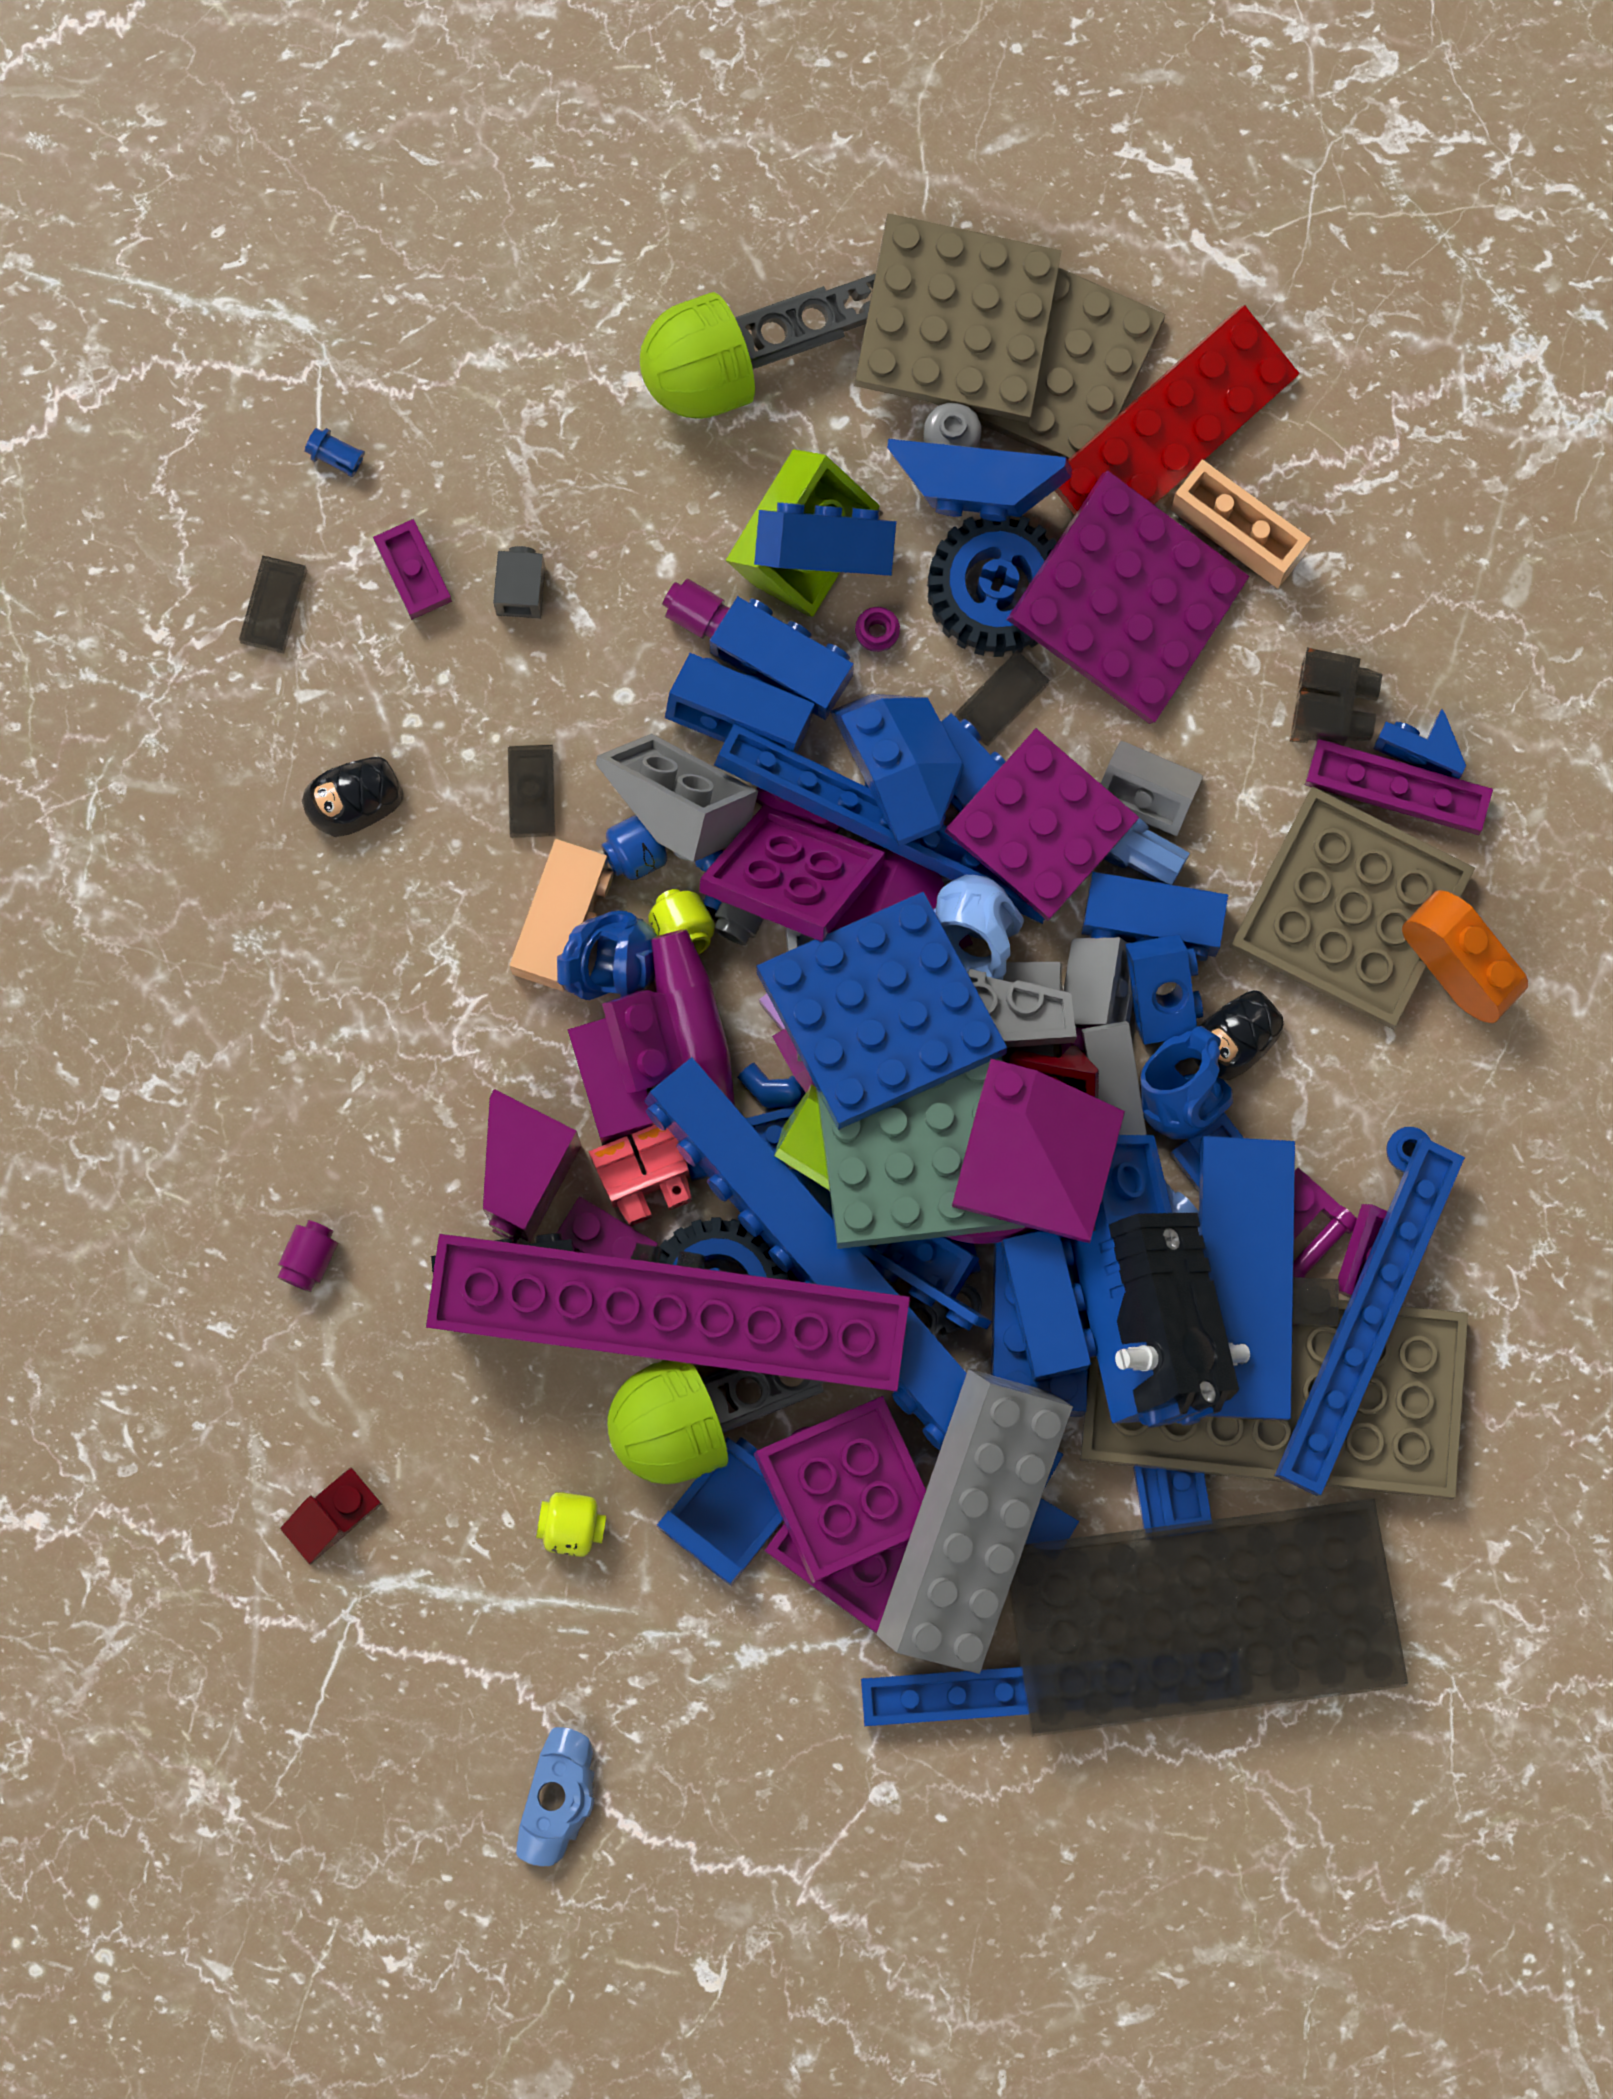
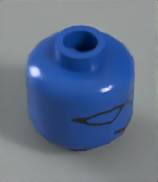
M636 814L607 829L606 842L602 843L601 847L604 854L607 855L608 863L617 877L623 874L629 880H637L666 865V847L654 839Z

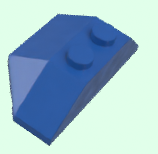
M888 439L887 448L929 505L932 508H936L935 512L945 516L959 517L962 516L963 511L980 513L981 518L990 521H1006L1007 516L1021 517L1068 481L1072 474V468L1066 457Z
M870 694L831 710V715L899 847L942 829L946 818L945 813L953 799L964 767L928 697Z

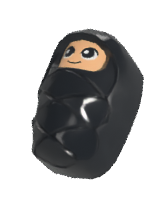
M371 757L337 766L319 775L305 788L302 804L304 812L312 825L328 835L340 837L371 826L395 811L402 800V792L397 777L387 760L382 757Z
M1252 990L1238 996L1211 1014L1200 1025L1221 1039L1219 1046L1220 1056L1218 1059L1220 1070L1217 1077L1223 1080H1231L1243 1074L1258 1062L1280 1037L1284 1026L1283 1016L1262 992ZM1193 1058L1200 1067L1202 1060Z

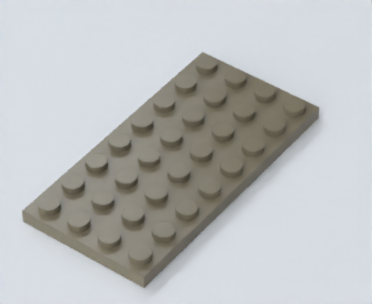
M1293 1295L1291 1419L1287 1421L1205 1417L1200 1419V1422L1182 1426L1181 1423L1175 1422L1149 1428L1148 1425H1143L1141 1422L1112 1423L1097 1356L1090 1357L1091 1366L1088 1369L1086 1413L1084 1414L1080 1461L1286 1482L1274 1475L1349 1301ZM1401 1307L1325 1487L1449 1500L1455 1498L1468 1313Z

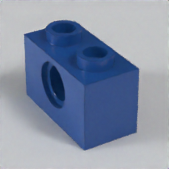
M1179 934L1125 944L1136 1028L1144 1045L1166 1041L1173 1036H1180L1196 1028V1019L1203 1018V1006L1199 991H1193L1191 976L1198 975V965L1194 949H1187ZM1168 982L1176 983L1175 988L1170 993L1165 995L1156 994L1161 985Z

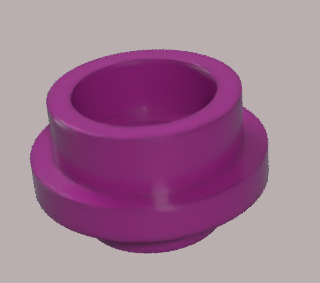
M869 608L862 612L856 621V638L867 650L873 652L888 650L899 638V621L896 615L886 608ZM879 624L886 629V632L881 637H874L869 632L870 627Z

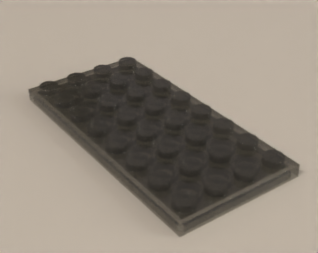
M1375 1498L1025 1544L1009 1588L1031 1737L1406 1687L1408 1684Z

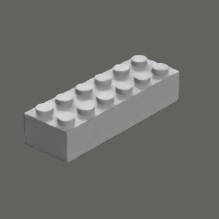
M968 1369L876 1634L896 1653L980 1674L1073 1406L1049 1391Z

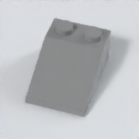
M653 734L597 756L596 765L654 839L659 844L674 851V854L680 859L695 862L728 847L752 819L758 790Z

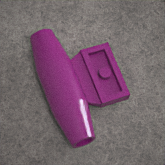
M687 929L656 936L651 939L657 993L649 990L639 991L602 1003L626 1093L638 1092L660 1084L692 1057L735 1106L730 1050L710 978Z

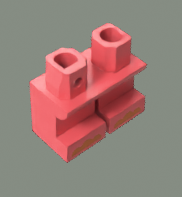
M652 1125L632 1134L633 1142L646 1175H643L627 1136L588 1151L613 1208H619L620 1213L629 1226H634L652 1217L644 1196L661 1189L669 1210L692 1202L687 1180L690 1177L689 1169L685 1159L676 1147L678 1140L668 1129L662 1131L656 1125Z

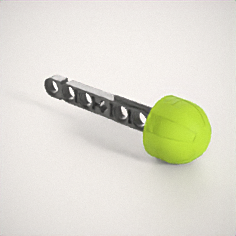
M875 274L827 291L823 286L734 317L727 303L715 292L672 306L654 321L643 340L640 350V369L643 381L650 394L660 405L670 412L686 418H710L748 405L753 402L755 396L753 369L845 337V331L866 324L870 301L863 304L859 314L856 313L854 308L846 309L844 305L849 296L854 301L868 298L871 293L869 287L873 288ZM810 308L819 310L825 317V326L821 329H810L802 320V312ZM771 322L780 325L785 333L784 341L778 344L766 341L762 336V326Z
M964 1284L959 1293L967 1296L971 1302L972 1309L980 1313L982 1301L979 1293L972 1286ZM918 1299L909 1302L911 1310L922 1311L928 1316L930 1321L929 1330L934 1336L939 1331H941L943 1336L963 1328L946 1317L949 1310L938 1301H935L932 1307ZM662 1360L658 1363L650 1364L648 1367L632 1375L618 1390L608 1413L607 1426L610 1443L622 1464L633 1474L644 1480L658 1484H675L692 1478L696 1479L702 1474L727 1466L728 1453L723 1435L724 1432L824 1392L822 1385L828 1382L803 1379L801 1384L791 1387L782 1383L779 1375L728 1368L701 1378L691 1363ZM745 1378L756 1381L761 1389L759 1400L752 1404L743 1403L739 1400L735 1391L738 1381ZM726 1387L727 1400L718 1388ZM727 1401L735 1412L728 1413Z

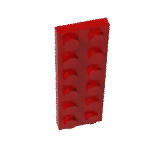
M1246 305L1240 306L1068 459L1072 468L1071 478L1058 487L1055 492L1075 515L1102 473L1109 471L1155 505L1194 470L1202 459L1205 460L1300 373Z

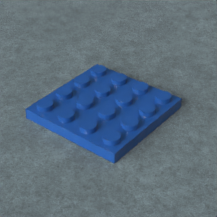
M924 892L828 933L823 941L815 939L756 965V973L838 1130L1007 1053V1046Z

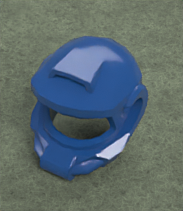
M611 911L588 919L572 930L563 953L557 956V982L563 985L566 991L584 1000L595 999L608 993H616L624 997L643 991L651 985L655 978L651 939L656 937L657 934L643 919H639L627 911ZM598 941L595 965L589 976L588 963L590 952L594 943Z
M1197 1026L1180 1036H1173L1166 1040L1148 1059L1141 1072V1102L1144 1119L1155 1131L1170 1139H1189L1203 1133L1233 1104L1232 1088L1223 1079L1217 1077L1220 1070L1218 1059L1220 1056L1219 1046L1221 1039L1202 1026ZM1187 1058L1202 1060L1196 1074L1182 1076L1175 1069V1065L1181 1060Z

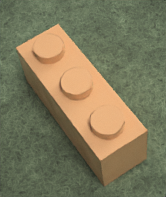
M1203 459L1175 493L1171 507L1172 512L1277 589H1279L1306 553L1311 540L1310 537Z
M558 839L554 840L509 965L512 975L562 992L565 991L564 986L557 982V956L563 953L564 947L569 940V935L577 925L599 916V914L593 912L598 896L604 898L607 896L614 872L608 870L607 855Z

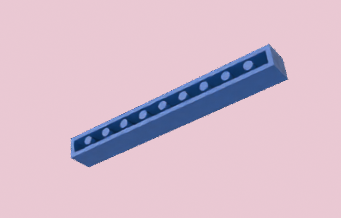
M692 1057L649 1092L644 1100L648 1106L646 1109L648 1117L660 1130L668 1129L679 1141L676 1147L682 1157L692 1166L699 1164L710 1177L707 1183L714 1194L724 1202L728 1199L740 1212L738 1219L742 1226L752 1236L757 1237L760 1235L771 1247L768 1251L771 1259L782 1271L788 1272L790 1270L800 1282L898 1295L858 1247L837 1249L834 1221L785 1163L774 1156L775 1152ZM908 1306L898 1389L892 1393V1397L905 1413L911 1415L914 1412L926 1426L922 1429L926 1438L934 1447L940 1450L967 1373Z

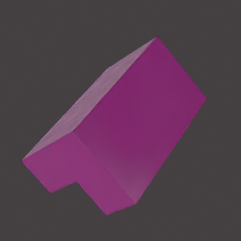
M606 1018L567 1029L602 1146L625 1136L630 1140V1134L655 1125L646 1113L648 1108L644 1102L647 1097L646 1089L626 1093Z

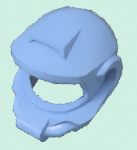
M964 875L954 879L940 890L934 912L967 972H969V969L986 972L987 977L1003 980V976L1006 973V960L1011 955L1008 937L1018 934L1023 925L1024 918L1004 889L990 878L978 875ZM966 935L983 939L988 943L992 954L987 957L970 955L959 946V941Z

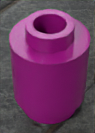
M688 578L682 585L674 582L662 603L663 606L668 608L665 615L667 619L702 639L705 636L711 639L730 609L724 605V599Z
M308 1220L305 1227L296 1224L278 1263V1266L282 1268L277 1278L297 1288L312 1292L315 1283H321L337 1248L338 1242L331 1239L334 1231L311 1220Z

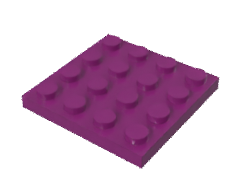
M1106 471L1102 473L1006 620L1148 724L1156 722L1250 576L1112 473Z

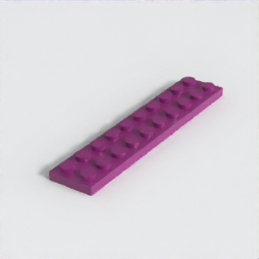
M439 1233L426 1328L897 1391L910 1297Z

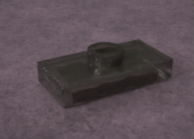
M553 745L508 746L510 837L556 836Z

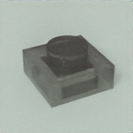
M1293 1277L1292 1326L1336 1328L1339 1325V1279Z

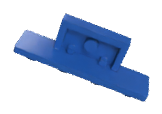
M947 1237L878 1244L877 1247L873 1245L858 1247L865 1256L875 1261L873 1266L884 1278L895 1283L897 1278L900 1277L912 1285L908 1293L931 1307L935 1301H938L949 1308L946 1317L969 1331L973 1324L988 1329L992 1322L991 1320L956 1299L979 1258Z

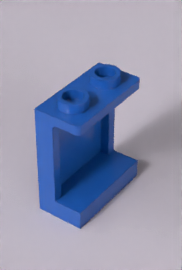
M729 1437L725 1439L728 1453L727 1466L719 1467L713 1472L702 1474L696 1478L671 1511L668 1510L657 1524L658 1529L730 1586L734 1584L783 1522V1518L754 1457V1453L758 1449L742 1437L736 1443Z

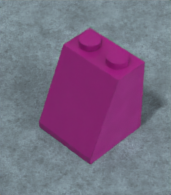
M496 1089L492 1091L489 1098L483 1210L489 1220L488 1225L493 1228V1233L503 1239H515L516 1244L519 1238L531 1243L582 1145L576 1130Z

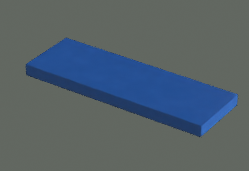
M1203 1136L1201 1138L1199 1235H1203L1206 1249L1203 1250L1204 1257L1209 1259L1211 1272L1208 1274L1210 1280L1214 1281L1228 1343H1233V1345L1245 1344L1250 1350L1248 1362L1244 1364L1237 1363L1238 1365L1234 1366L1239 1391L1232 1399L1224 1402L1220 1412L1208 1417L1286 1421L1291 1419L1295 1141Z

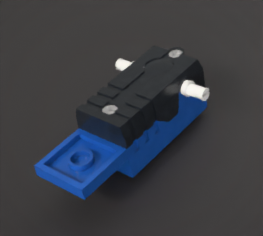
M1154 1135L1118 1136L1095 1222L1096 1231H1093L1090 1244L1078 1240L1071 1241L1112 1423L1141 1422L1143 1425H1148L1149 1428L1175 1422L1181 1423L1182 1426L1200 1422L1202 1418L1220 1412L1224 1402L1232 1399L1239 1391L1234 1366H1237V1363H1247L1250 1358V1350L1247 1345L1228 1343L1214 1281L1210 1280L1208 1274L1211 1272L1209 1259L1205 1258L1203 1250L1206 1249L1204 1238L1198 1232V1227H1200L1198 1213H1172Z

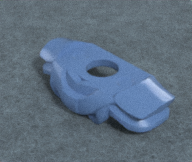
M564 1727L553 1728L540 1753L519 1826L516 1849L518 1858L529 1864L552 1866L560 1861L565 1854L569 1840H576L579 1829L586 1818L590 1817L593 1810L595 1798H593L592 1783L595 1772L590 1770L593 1747L589 1738L578 1731ZM551 1782L560 1784L565 1791L563 1805L554 1811L546 1810L539 1801L541 1789Z

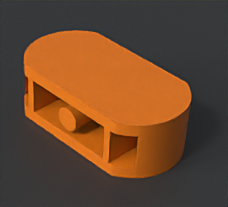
M1443 890L1435 891L1403 924L1402 933L1408 944L1455 1003L1476 1019L1487 1023L1497 1022L1527 990L1528 979L1526 974L1474 908L1460 897Z

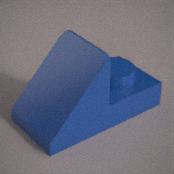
M1443 709L1440 710L1427 739L1419 736L1420 732L1409 724L1385 722L1373 747L1374 750L1406 764L1460 779L1466 764Z

